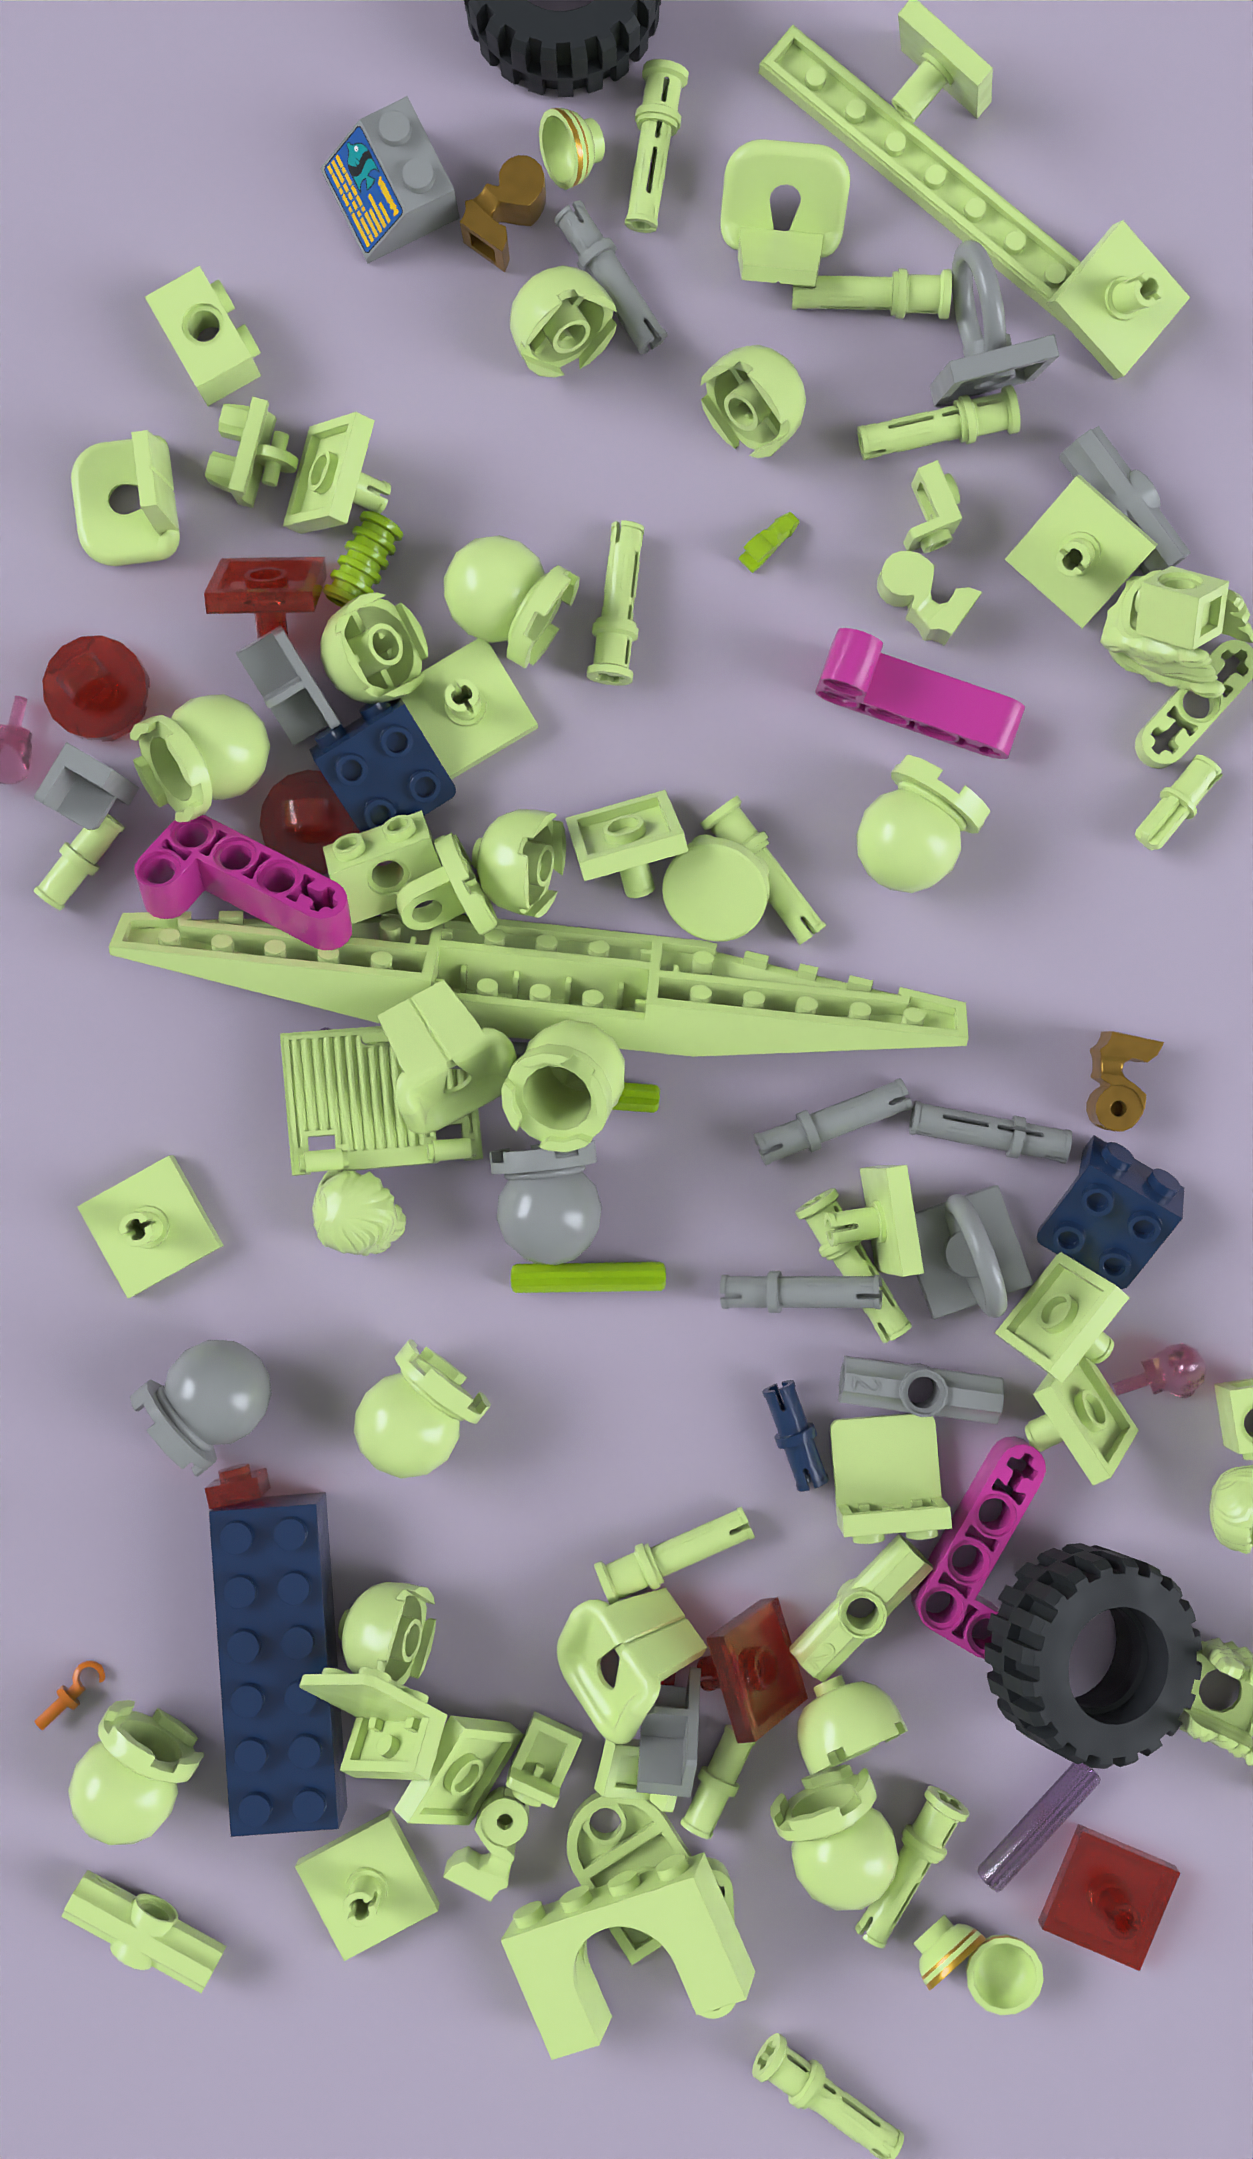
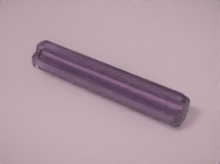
M1073 1762L978 1866V1874L986 1885L992 1890L1000 1892L1009 1884L1100 1784L1101 1778L1093 1768L1083 1763L1076 1764Z

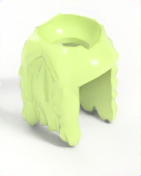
M1163 570L1152 571L1144 576H1132L1125 581V589L1117 603L1107 610L1108 616L1100 643L1108 650L1114 662L1126 671L1145 676L1150 682H1160L1168 687L1176 686L1180 690H1189L1204 698L1221 696L1226 688L1222 682L1216 680L1218 678L1215 675L1217 671L1210 664L1212 659L1209 657L1208 652L1200 648L1192 651L1136 634L1138 613L1135 610V600L1141 587V582ZM1228 590L1222 634L1244 642L1253 643V630L1248 622L1251 614L1242 596L1232 590Z
M1220 1638L1205 1642L1201 1641L1202 1650L1197 1651V1661L1202 1662L1201 1679L1194 1680L1191 1693L1195 1694L1196 1698L1191 1710L1184 1708L1179 1720L1183 1724L1179 1730L1187 1732L1194 1739L1199 1738L1202 1743L1211 1742L1220 1748L1227 1749L1234 1757H1243L1248 1766H1253V1739L1251 1738L1253 1737V1653L1247 1647H1238L1233 1641L1223 1643ZM1216 1669L1237 1679L1240 1685L1237 1700L1231 1707L1223 1710L1209 1709L1202 1703L1199 1695L1201 1680L1208 1672Z

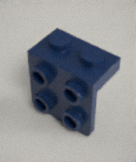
M400 698L382 703L365 704L359 710L362 717L346 727H343L341 723L333 729L330 727L326 728L314 738L317 745L309 749L314 762L360 833L384 825L387 820L398 815H411L422 810L425 816L452 799L456 793L454 783Z
M1093 1135L1082 1150L1079 1175L1039 1227L1037 1241L1055 1254L1062 1252L1120 1289H1125L1132 1283L1183 1219L1184 1187L1167 1171L1159 1168L1153 1170L1136 1160L1124 1146L1115 1142L1107 1143Z

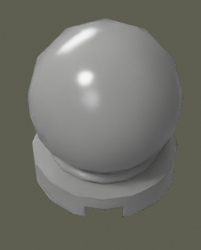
M592 1140L584 1148L569 1152L544 1150L538 1147L540 1144L531 1145V1150L510 1152V1148L489 1152L491 1173L504 1174L505 1179L508 1180L498 1197L497 1221L504 1240L524 1259L549 1265H558L575 1260L590 1247L599 1229L602 1204L596 1185L583 1171L586 1168L585 1165L597 1162L595 1140Z
M207 1340L185 1350L168 1370L165 1386L149 1380L130 1396L134 1411L139 1412L145 1407L155 1422L147 1429V1432L163 1452L182 1469L192 1462L193 1467L191 1469L194 1475L198 1477L216 1462L217 1456L213 1448L214 1445L232 1444L247 1436L264 1417L272 1395L270 1375L260 1357L242 1344L227 1340Z

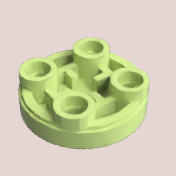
M707 834L695 837L687 845L688 852L675 855L666 870L662 889L666 908L673 920L682 929L695 937L715 942L737 939L747 934L758 924L766 909L770 892L768 865L764 859L755 856L749 849L735 841Z

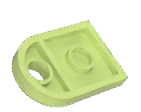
M596 1792L585 1799L576 1809L568 1828L567 1856L569 1864L581 1886L587 1885L590 1890L606 1885L610 1879L621 1872L633 1869L639 1874L655 1869L662 1860L672 1855L684 1854L686 1858L692 1856L665 1812H661L649 1800L602 1797ZM602 1808L614 1810L621 1819L619 1826L610 1833H601L594 1829L590 1818L597 1810ZM627 1927L609 1928L631 1965L662 1946L657 1940L642 1931Z

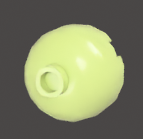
M562 265L541 271L532 276L522 286L512 303L510 330L519 354L527 367L539 376L555 378L564 375L560 367L579 358L581 369L590 364L605 350L616 331L617 324L612 316L613 311L617 312L606 290L591 275L576 267Z
M751 345L733 349L712 365L701 378V385L706 383L707 394L701 399V402L712 427L733 448L736 449L739 446L740 440L748 448L754 449L749 456L755 458L772 456L793 436L801 425L806 405L803 382L794 365L772 348L762 345Z
M378 592L360 595L340 608L329 618L320 641V658L326 675L336 689L351 699L368 704L396 700L410 694L422 683L425 675H420L422 660L428 658V645L422 627L410 609L402 603L394 606L388 600L381 599L386 595Z
M518 809L499 816L487 828L483 838L476 840L472 850V865L477 869L478 880L486 897L498 907L520 915L539 918L546 914L553 904L558 891L548 890L552 871L554 869L563 876L566 858L565 827L563 822L553 820L557 816L555 813L535 809Z
M383 1582L366 1590L356 1599L352 1607L343 1613L339 1623L338 1636L342 1641L345 1661L353 1674H358L361 1667L378 1669L391 1676L390 1684L397 1688H408L404 1684L409 1677L419 1679L431 1652L436 1627V1619L429 1618L426 1620V1603L435 1605L434 1596L427 1587L410 1583Z
M842 1675L813 1688L817 1698L804 1707L797 1722V1741L810 1776H813L818 1772L826 1771L870 1751L884 1740L887 1743L908 1730L896 1705L881 1688L865 1681L845 1684Z

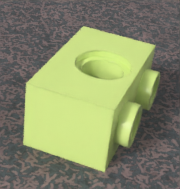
M198 266L145 296L146 301L207 406L261 377L253 360L261 352L245 324L238 328H235L227 313L234 310L235 307L219 279L210 284L201 267ZM209 327L219 328L218 334L212 340L206 342L197 340L199 334L204 329Z
M422 810L411 815L392 817L384 825L359 834H346L338 838L334 843L323 847L330 879L341 885L347 894L352 924L397 908L395 902L397 894L405 885L443 866ZM384 861H393L388 865L377 866Z

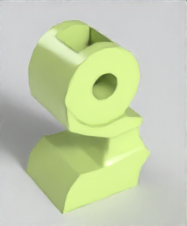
M912 551L893 553L886 559L877 579V590L880 597L891 606H907L908 611L905 619L918 629L922 640H933L944 646L975 605L982 592L970 587L956 588L948 602L938 604L932 600L931 596L934 565L920 553Z
M507 1786L498 1787L491 1791L477 1814L474 1830L489 1850V1853L480 1854L469 1846L459 1849L447 1860L443 1875L444 1878L490 1902L499 1890L505 1889L508 1886L510 1869L515 1857L516 1842L526 1833L529 1821V1805L518 1800L513 1795V1790Z

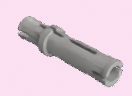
M581 200L573 202L574 212L570 205H567L557 214L554 220L578 255V267L590 274L606 290L615 304L617 312L614 311V313L636 345L639 354L648 353V344L652 350L665 340L667 332L661 327L615 255L617 247L612 239L603 237Z
M899 1078L892 1083L809 1114L806 1110L796 1114V1120L762 1133L753 1134L756 1145H759V1154L765 1166L773 1161L807 1148L809 1151L814 1152L821 1149V1143L900 1112L912 1110L911 1098L906 1099L905 1095L909 1094L903 1080Z
M915 1101L909 1123V1134L911 1135L917 1134L962 1144L1006 1151L1007 1157L1017 1159L1020 1154L1059 1161V1163L1065 1164L1068 1160L1072 1144V1131L1068 1129L1062 1130L1026 1123L1025 1117L1015 1115L1012 1120L924 1104L920 1101Z
M769 1271L767 1276L722 1275L720 1294H725V1297L720 1298L722 1309L768 1308L769 1313H781L782 1308L881 1309L883 1290H879V1287H882L881 1275L782 1276L781 1271Z

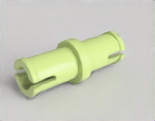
M107 813L99 828L95 830L82 828L71 844L65 842L59 849L62 856L33 891L49 905L62 910L65 906L64 904L88 874L94 876L99 870L100 866L97 862L119 833L123 832L125 827Z
M726 1724L724 1733L709 1765L702 1766L697 1776L701 1782L685 1817L680 1822L691 1833L704 1839L712 1838L713 1831L729 1797H735L740 1788L736 1781L753 1745L755 1746L757 1742L756 1738L736 1726Z

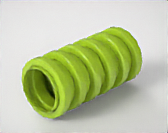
M374 511L361 512L359 519L362 524L353 528L352 534L355 538L353 541L348 540L344 547L347 554L339 556L337 562L340 568L339 570H332L330 578L333 582L331 585L326 584L322 590L328 600L341 608L360 595L374 593L371 587L373 584L377 585L382 579L379 574L380 570H386L389 565L388 560H386L387 556H392L396 552V547L393 545L394 542L401 541L404 536L396 523Z

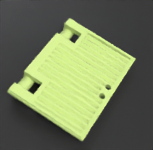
M382 1026L280 1033L292 1176L311 1175V1172L357 1171L436 1164L439 1161L464 1159V1161L483 1159L478 1109L448 1125H461L462 1138L437 1140L436 1131L417 1134L407 1128L395 1097L396 1082L403 1071L390 1043H388L389 1041ZM449 1069L444 1089L447 1090L458 1086L467 1079L469 1073L463 1069ZM334 1135L335 1149L309 1151L308 1138Z

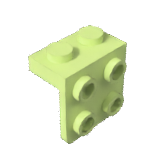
M912 1413L842 1418L836 1419L831 1423L830 1441L837 1525L844 1537H852L853 1542L857 1544H874L883 1542L885 1534L906 1532V1538L924 1540L937 1537L938 1530L952 1529L951 1508L942 1498L936 1422L933 1416L919 1417Z
M369 1667L359 1668L358 1674H349L335 1668H324L322 1674H304L299 1685L301 1689L356 1717L340 1771L354 1778L429 1780L447 1714L427 1704L429 1697L426 1694L409 1688H397L390 1684L391 1676L389 1674Z

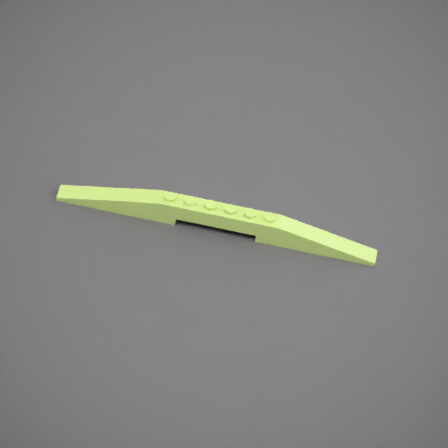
M398 908L381 913V916H373L352 924V935L349 941L342 947L334 950L314 948L259 918L244 919L243 910L219 911V919L192 920L191 911L184 912L172 919L153 917L149 912L122 913L109 944V953L112 956L375 1023H380L377 1015L407 999H411L414 995L444 979L477 1021L481 1029L494 1028L504 1033L508 1038L533 1039L547 1027L565 1020L593 1023L613 1037L619 1049L692 1057L967 1046L969 1039L966 1002L903 987L899 988L898 995L872 989L873 980L850 975L848 983L817 976L818 967L800 963L798 971L768 964L769 956L746 951L744 957L741 958L717 952V943L694 939L498 919L496 928L488 933L479 935L467 915H459L428 930H414L408 928L403 923Z

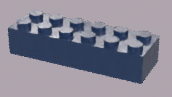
M326 1492L221 1500L209 1511L231 1837L339 1829L348 1807L345 1773L340 1771L344 1758L341 1709L299 1687L304 1674H322L324 1668L338 1669Z

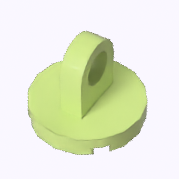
M449 833L434 839V845L443 866L411 881L397 894L395 902L403 923L410 929L428 930L466 912L479 935L490 932L497 927L498 918L491 901L486 897L482 886L478 882L477 875L472 870V862L456 834ZM433 900L432 903H430L427 906L415 908L422 902Z

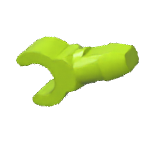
M792 512L776 518L772 525L756 534L743 547L746 551L738 559L754 573L777 550L781 543L792 536L799 525V519Z

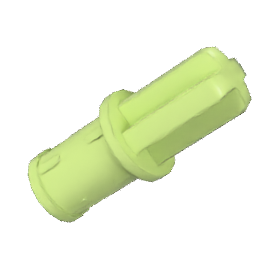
M1196 755L1174 784L1161 790V800L1136 829V839L1149 850L1161 849L1185 819H1192L1197 814L1196 806L1223 776L1221 768L1210 758Z

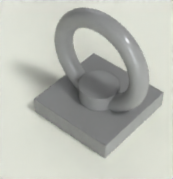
M974 240L962 242L957 247L952 261V295L957 325L964 346V358L949 361L930 384L934 406L958 400L959 396L968 395L972 397L1002 389L1003 386H1015L1034 381L1059 357L1055 334L1012 345L1010 334L1006 333L1001 290L990 256L979 242ZM973 277L977 286L981 303L984 325V338L979 326L973 294Z
M992 1185L964 1196L954 1194L944 1203L915 1212L924 1274L916 1276L931 1318L934 1320L977 1304L989 1317H1000L1007 1309L1008 1293L1034 1285L998 1185Z

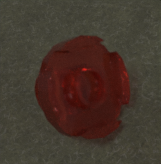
M102 635L82 636L63 645L48 662L42 679L43 700L52 719L73 736L87 740H101L102 742L114 741L130 733L134 725L144 718L147 710L145 704L148 698V688H150V678L141 660L120 641Z
M307 769L287 775L271 788L262 804L259 826L265 846L321 875L328 873L323 847L334 843L338 838L346 834L360 833L321 771Z

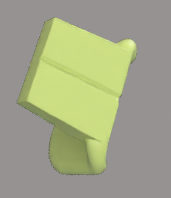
M757 139L741 145L731 155L724 174L720 227L726 244L732 249L738 250L741 280L770 283L779 281L781 284L815 287L821 258L828 257L835 252L841 242L844 231L850 189V172L845 160L836 150L821 144ZM780 185H791L798 190L801 196L799 207L789 231L774 230L770 205L771 193Z
M148 430L131 432L132 439L94 444L85 449L73 465L71 483L79 541L88 556L101 564L123 566L161 561L172 556L179 546L180 532L175 493L173 492L174 484L168 443L161 436L153 435ZM122 485L137 486L140 507L142 509L129 514L114 512L110 505V496L117 487Z
M444 979L414 995L411 999H407L377 1015L403 1071L396 1082L395 1097L403 1120L410 1131L417 1134L438 1131L502 1095L501 1088L508 1077L512 1065L518 1060L514 1045L501 1031L494 1028L481 1029L477 1021ZM457 1065L469 1073L467 1079L458 1086L447 1090L444 1089L447 1073L450 1068Z
M665 1587L620 1600L611 1605L599 1599L581 1603L572 1610L557 1642V1658L566 1682L597 1730L608 1741L615 1744H625L635 1737L647 1713L654 1705L659 1696L661 1681L703 1656L707 1646L690 1621L685 1618V1614ZM613 1649H615L620 1657L614 1688L605 1681L600 1666L601 1659Z

